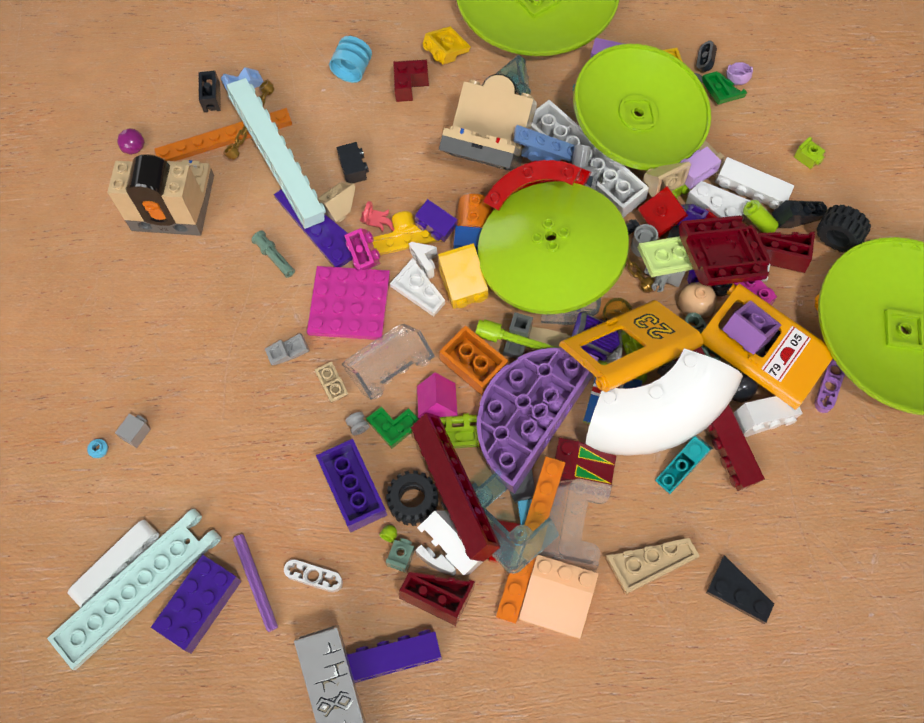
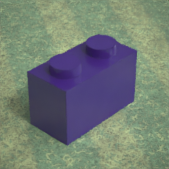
M428 199L415 215L416 226L421 230L426 229L438 241L442 240L445 242L457 226V219Z

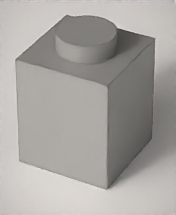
M128 414L115 434L123 441L137 448L151 429L146 424L147 420L139 415L134 417Z

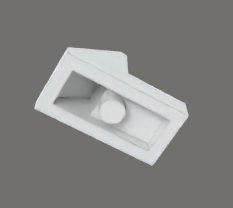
M415 242L409 243L410 253L421 270L424 271L428 279L435 276V265L431 259L437 257V247Z

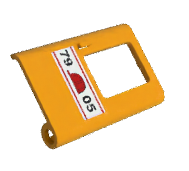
M740 283L737 286L733 284L727 292L730 296L701 333L703 344L796 410L805 400L833 357L825 342ZM751 300L782 325L779 328L780 335L764 357H759L746 351L741 344L728 337L727 333L718 327L719 322L734 302L738 301L745 305Z

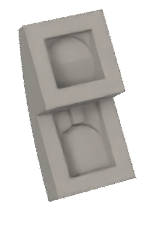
M301 333L285 342L279 340L265 348L272 366L292 360L310 351Z

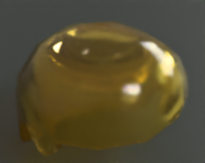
M613 298L604 306L602 319L604 321L610 320L632 310V306L623 298Z

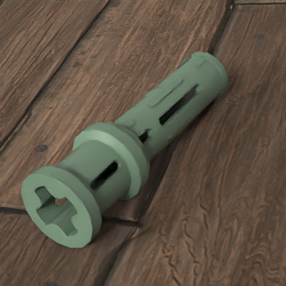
M263 230L258 231L252 236V243L260 248L263 255H267L286 278L291 277L295 273V269L277 251L275 243L266 237V233Z

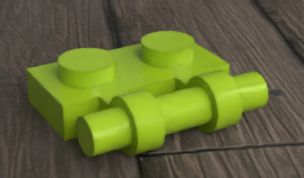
M463 413L461 416L440 417L443 425L446 424L445 430L454 448L479 447L477 426H470V423L477 422V414L469 415V413ZM464 423V427H452V424Z

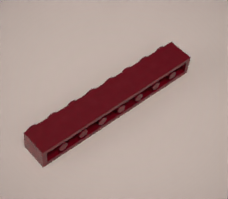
M702 347L693 350V352L705 355ZM728 404L720 416L705 430L710 433L712 445L721 456V464L730 475V483L738 492L760 483L765 478Z
M425 413L411 427L414 439L421 449V454L425 458L428 470L434 478L435 486L442 496V501L447 507L451 521L455 525L457 535L464 545L466 555L470 560L484 562L501 546L440 417Z

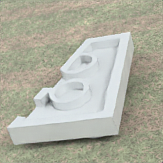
M414 258L409 261L390 283L391 288L433 317L445 305V299L429 281Z

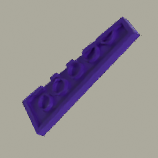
M282 189L274 194L275 199L333 267H342L353 259L351 251L348 250L344 235L348 233L325 214L323 222L304 229Z

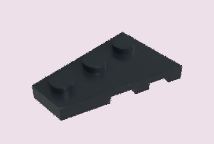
M724 555L706 594L763 624L767 623L774 603Z

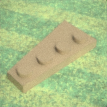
M685 538L634 551L630 550L620 554H611L605 558L627 595L700 556L691 540Z

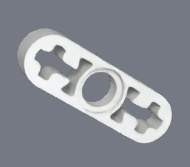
M290 560L284 566V573L289 579L334 593L339 591L343 585L340 575L327 569L298 560ZM297 565V568L304 572L303 579H301V573L294 572L292 575L289 570L290 567L294 568ZM314 570L318 571L319 578L314 582L309 581L308 574ZM325 573L324 577L329 580L336 577L335 580L338 584L330 587L328 582L323 581V574Z

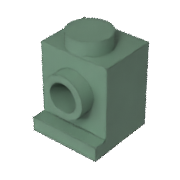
M400 538V541L394 540L389 556L386 559L387 567L407 573L415 552L411 541ZM398 550L405 551L402 556L397 555Z

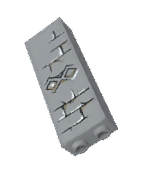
M339 625L297 637L294 643L316 723H366Z

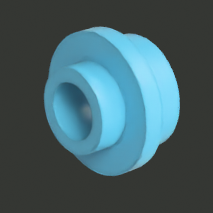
M102 439L91 441L87 448L88 454L93 458L104 457L108 451L107 443ZM98 445H100V448H99L98 450L94 451V449H95Z

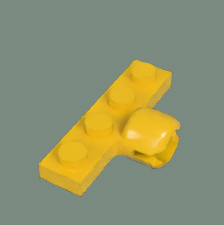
M402 211L392 216L394 231L373 237L374 241L372 243L381 256L409 249V243L411 242L428 245L441 242L442 240L438 241L426 229L421 230L415 225L411 212Z

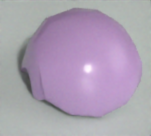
M744 62L728 65L726 70L727 79L735 83L734 85L746 84L753 74V67Z

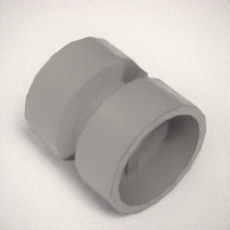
M642 224L635 229L631 250L636 256L641 257L637 248L639 243L656 241L658 239L656 228L649 224Z

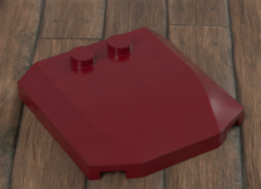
M742 216L681 221L679 225L680 239L700 284L714 286L766 280L769 276L768 265L770 264V258L756 229L752 225L747 226L742 222Z

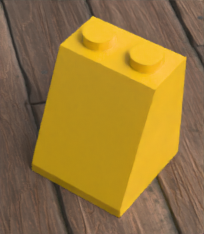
M474 243L438 254L439 272L453 309L464 308L468 304L481 303L488 299V287L480 268Z

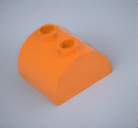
M466 194L460 197L456 217L457 226L483 228L487 218L494 209L483 202L486 196Z

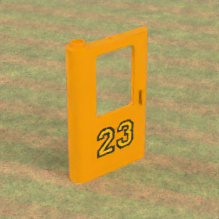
M652 300L561 341L559 346L596 377V385L600 390L608 392L680 357L684 349L693 351L703 345V338L697 329L660 302ZM618 329H622L644 346L607 365H601L581 348V346Z

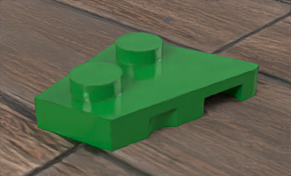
M718 71L702 76L703 84L717 105L744 98L747 94L746 90L740 91L735 88V83L726 79Z

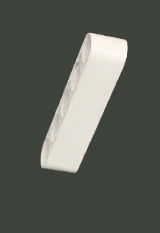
M146 520L138 522L69 588L68 595L82 608L158 539L159 533Z

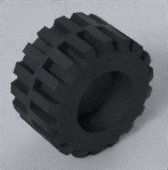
M840 204V206L833 205V207L828 208L816 231L818 237H820V240L825 245L839 252H847L864 242L871 230V224L869 219L865 217L866 215L859 212L858 209Z
M413 470V474H410L409 471H405V475L402 476L401 473L397 475V480L392 479L391 486L387 488L388 494H386V499L393 517L395 516L398 522L402 521L407 526L408 523H411L412 526H417L416 523L420 522L422 524L434 511H437L436 507L439 503L435 483L433 484L430 477L427 478L425 473L418 474V471ZM416 489L425 495L423 502L419 506L406 507L401 503L403 494L409 490Z

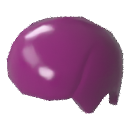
M131 128L123 130L117 139L120 150L130 155L138 153L145 143L142 134Z

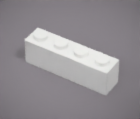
M729 157L724 161L715 183L723 188L731 189L739 195H745L753 200H758L774 210L785 200H789L794 185Z

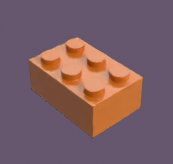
M466 325L439 351L440 361L482 396L490 381L509 362Z

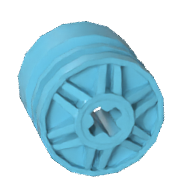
M344 36L339 41L329 62V67L338 78L350 83L359 82L372 57V50L363 40L353 36Z

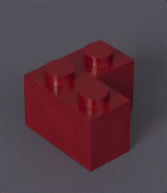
M427 59L393 62L396 102L413 101L412 87L429 86Z

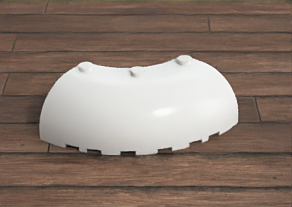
M684 349L673 368L653 383L637 388H614L608 392L602 391L591 419L586 444L601 452L624 456L647 455L676 447L701 433L720 416L735 395L743 375L735 368L719 360Z

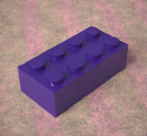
M353 439L316 455L350 533L387 516L386 509Z
M202 555L151 628L184 651L192 654L242 581Z

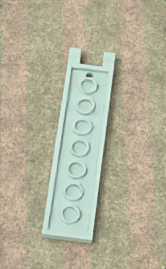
M196 509L188 511L182 519L47 638L72 670L78 669L206 551L215 547L221 541V537L215 530L209 531L200 541L189 531V528L197 525L202 519V516ZM187 539H190L189 544H185Z

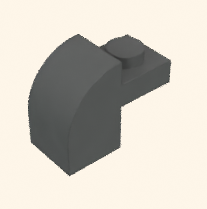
M515 312L509 332L529 338L533 317ZM507 341L503 355L518 359V357L524 354L526 346Z

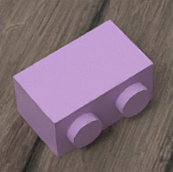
M708 147L697 150L692 157L683 159L680 162L691 163L685 185L692 189L698 183L718 171L721 160Z

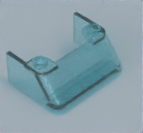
M498 469L475 490V493L501 546L491 556L507 572L514 574L521 571L557 538L559 533L550 518L545 520L534 531L528 526L519 525L509 532L486 509L507 490L500 478L502 473Z

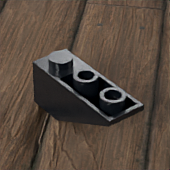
M785 200L772 212V216L778 222V228H794L821 220L828 208L821 201Z

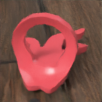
M368 201L360 221L368 226L378 227L382 232L384 231L383 225H388L394 231L391 220L386 218L389 214V209L385 212L373 210V203Z

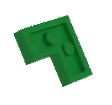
M382 407L366 418L367 422L391 449L412 433L411 427L419 420L409 408L395 420Z

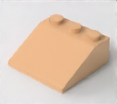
M537 554L519 620L580 639L599 573Z

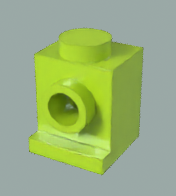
M808 137L798 147L794 156L795 159L809 169H812L815 165L819 166L825 159V156H823L825 150L811 141V137Z

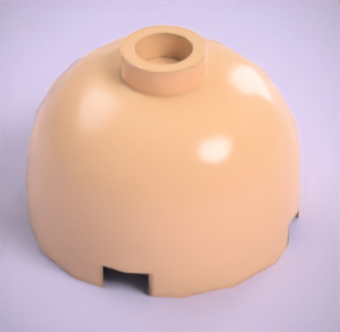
M699 282L690 283L680 293L678 307H680L681 313L685 317L689 313H697L702 318H708L716 308L717 297L710 286H704Z

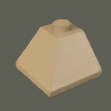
M683 162L649 169L643 179V183L649 187V194L653 197L667 186L673 191L685 185L691 163Z
M341 181L318 197L319 203H322L325 207L326 213L324 214L332 221L341 222L351 212L355 185Z

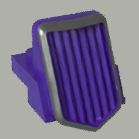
M580 312L572 336L605 321L586 312ZM618 330L583 345L581 348L587 353L598 357L599 360H607V356L612 355L621 345Z

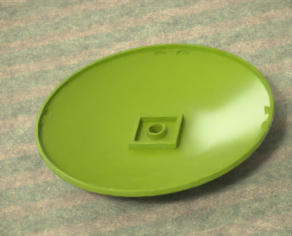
M456 0L464 21L479 37L502 50L529 56L557 55L586 45L608 27L619 5V0Z
M889 237L861 243L845 252L833 264L822 283L818 299V316L825 344L839 368L866 394L891 408L911 414L924 415V242L909 238ZM901 327H904L908 334L903 333Z

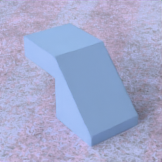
M244 67L238 77L223 74L221 77L226 90L227 84L244 78L254 88L259 87L264 82L258 70Z

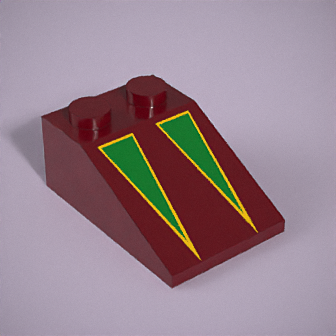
M559 438L555 459L565 462L559 484L610 494L616 455L601 452L579 441Z

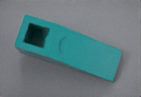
M698 435L694 436L655 481L671 494L713 448Z

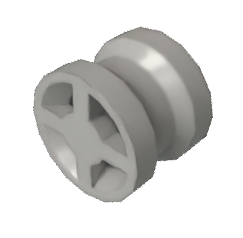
M362 412L353 413L345 420L346 424L351 427L350 431L354 436L362 434L370 427L368 422L364 420L365 416Z

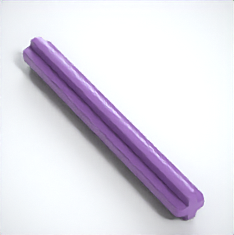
M240 534L235 536L233 541L265 628L268 632L277 629L278 625L245 536Z

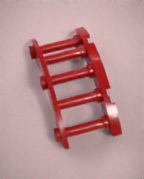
M534 161L519 166L503 176L492 187L483 202L500 211L505 201L521 189L540 183L558 181L566 182L572 186L574 183L585 186L592 172L563 161Z

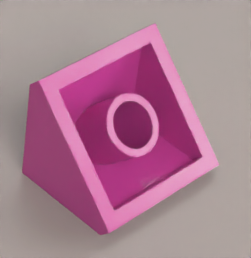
M435 372L417 385L419 419L425 413L439 417L458 416L456 385L454 382Z

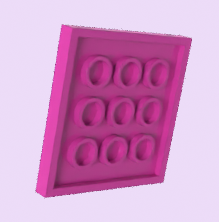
M317 266L307 334L309 336L382 340L390 270H358L357 268Z

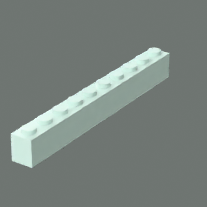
M246 78L227 84L229 99L304 229L323 222L324 213H326L324 205L317 200L316 191L314 189L311 190L307 176H303L301 173L300 164L294 161L293 153L290 148L287 149L284 137L278 134V128L275 122H271L268 110H264L261 98L255 94L254 86L249 84Z

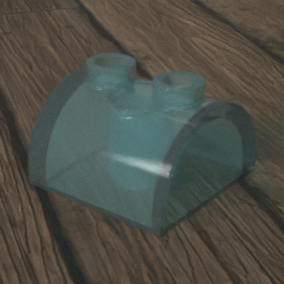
M517 55L498 71L496 75L509 78L515 88L514 94L521 96V93L530 94L531 90L526 61L523 57Z

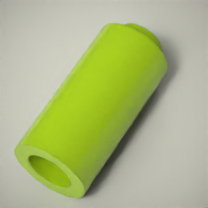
M751 200L746 203L743 213L762 233H770L777 230L778 222L758 200Z

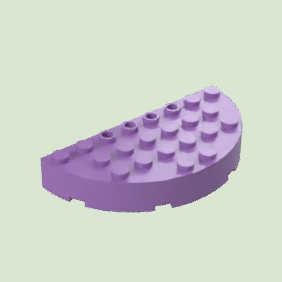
M563 348L540 349L518 357V360L510 365L507 364L494 376L481 398L477 416V433L484 459L498 481L514 494L593 377L590 371L584 368ZM589 354V355L592 356L596 361L599 362V358H598V357H596V356H594V355H592V354Z

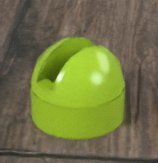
M387 525L382 529L379 536L383 540L393 543L397 537V530L393 525Z

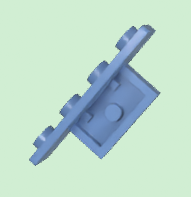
M519 125L515 127L514 142L525 146L522 149L521 156L532 161H560L564 159L572 162L575 145Z

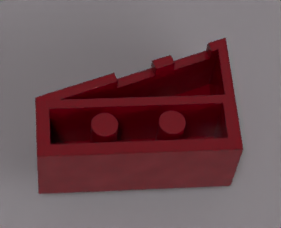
M811 231L809 234L792 232V234L781 235V232L758 233L770 258L771 266L802 273L806 272L812 261L815 231Z
M409 572L399 590V599L456 626L474 590L475 581H461L450 577L447 579L435 577V575Z

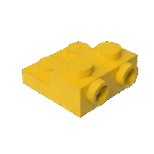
M451 26L428 32L423 40V48L431 52L434 60L439 61L442 65L454 62L457 55L467 53L471 48Z

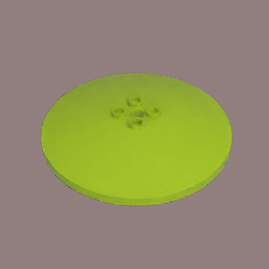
M620 44L606 48L594 55L584 65L574 86V111L582 131L599 151L627 167L648 171L659 166L680 163L683 159L692 157L700 149L709 133L711 108L702 83L694 72L681 60L661 49L642 44ZM634 111H638L642 116L635 115Z
M560 181L532 185L512 194L502 205L500 211L494 209L489 215L481 230L478 241L480 268L489 287L508 304L536 314L567 313L595 302L617 282L625 268L629 252L627 227L617 207L607 197L592 188L576 183L572 186ZM550 235L556 236V239L548 241L546 238Z

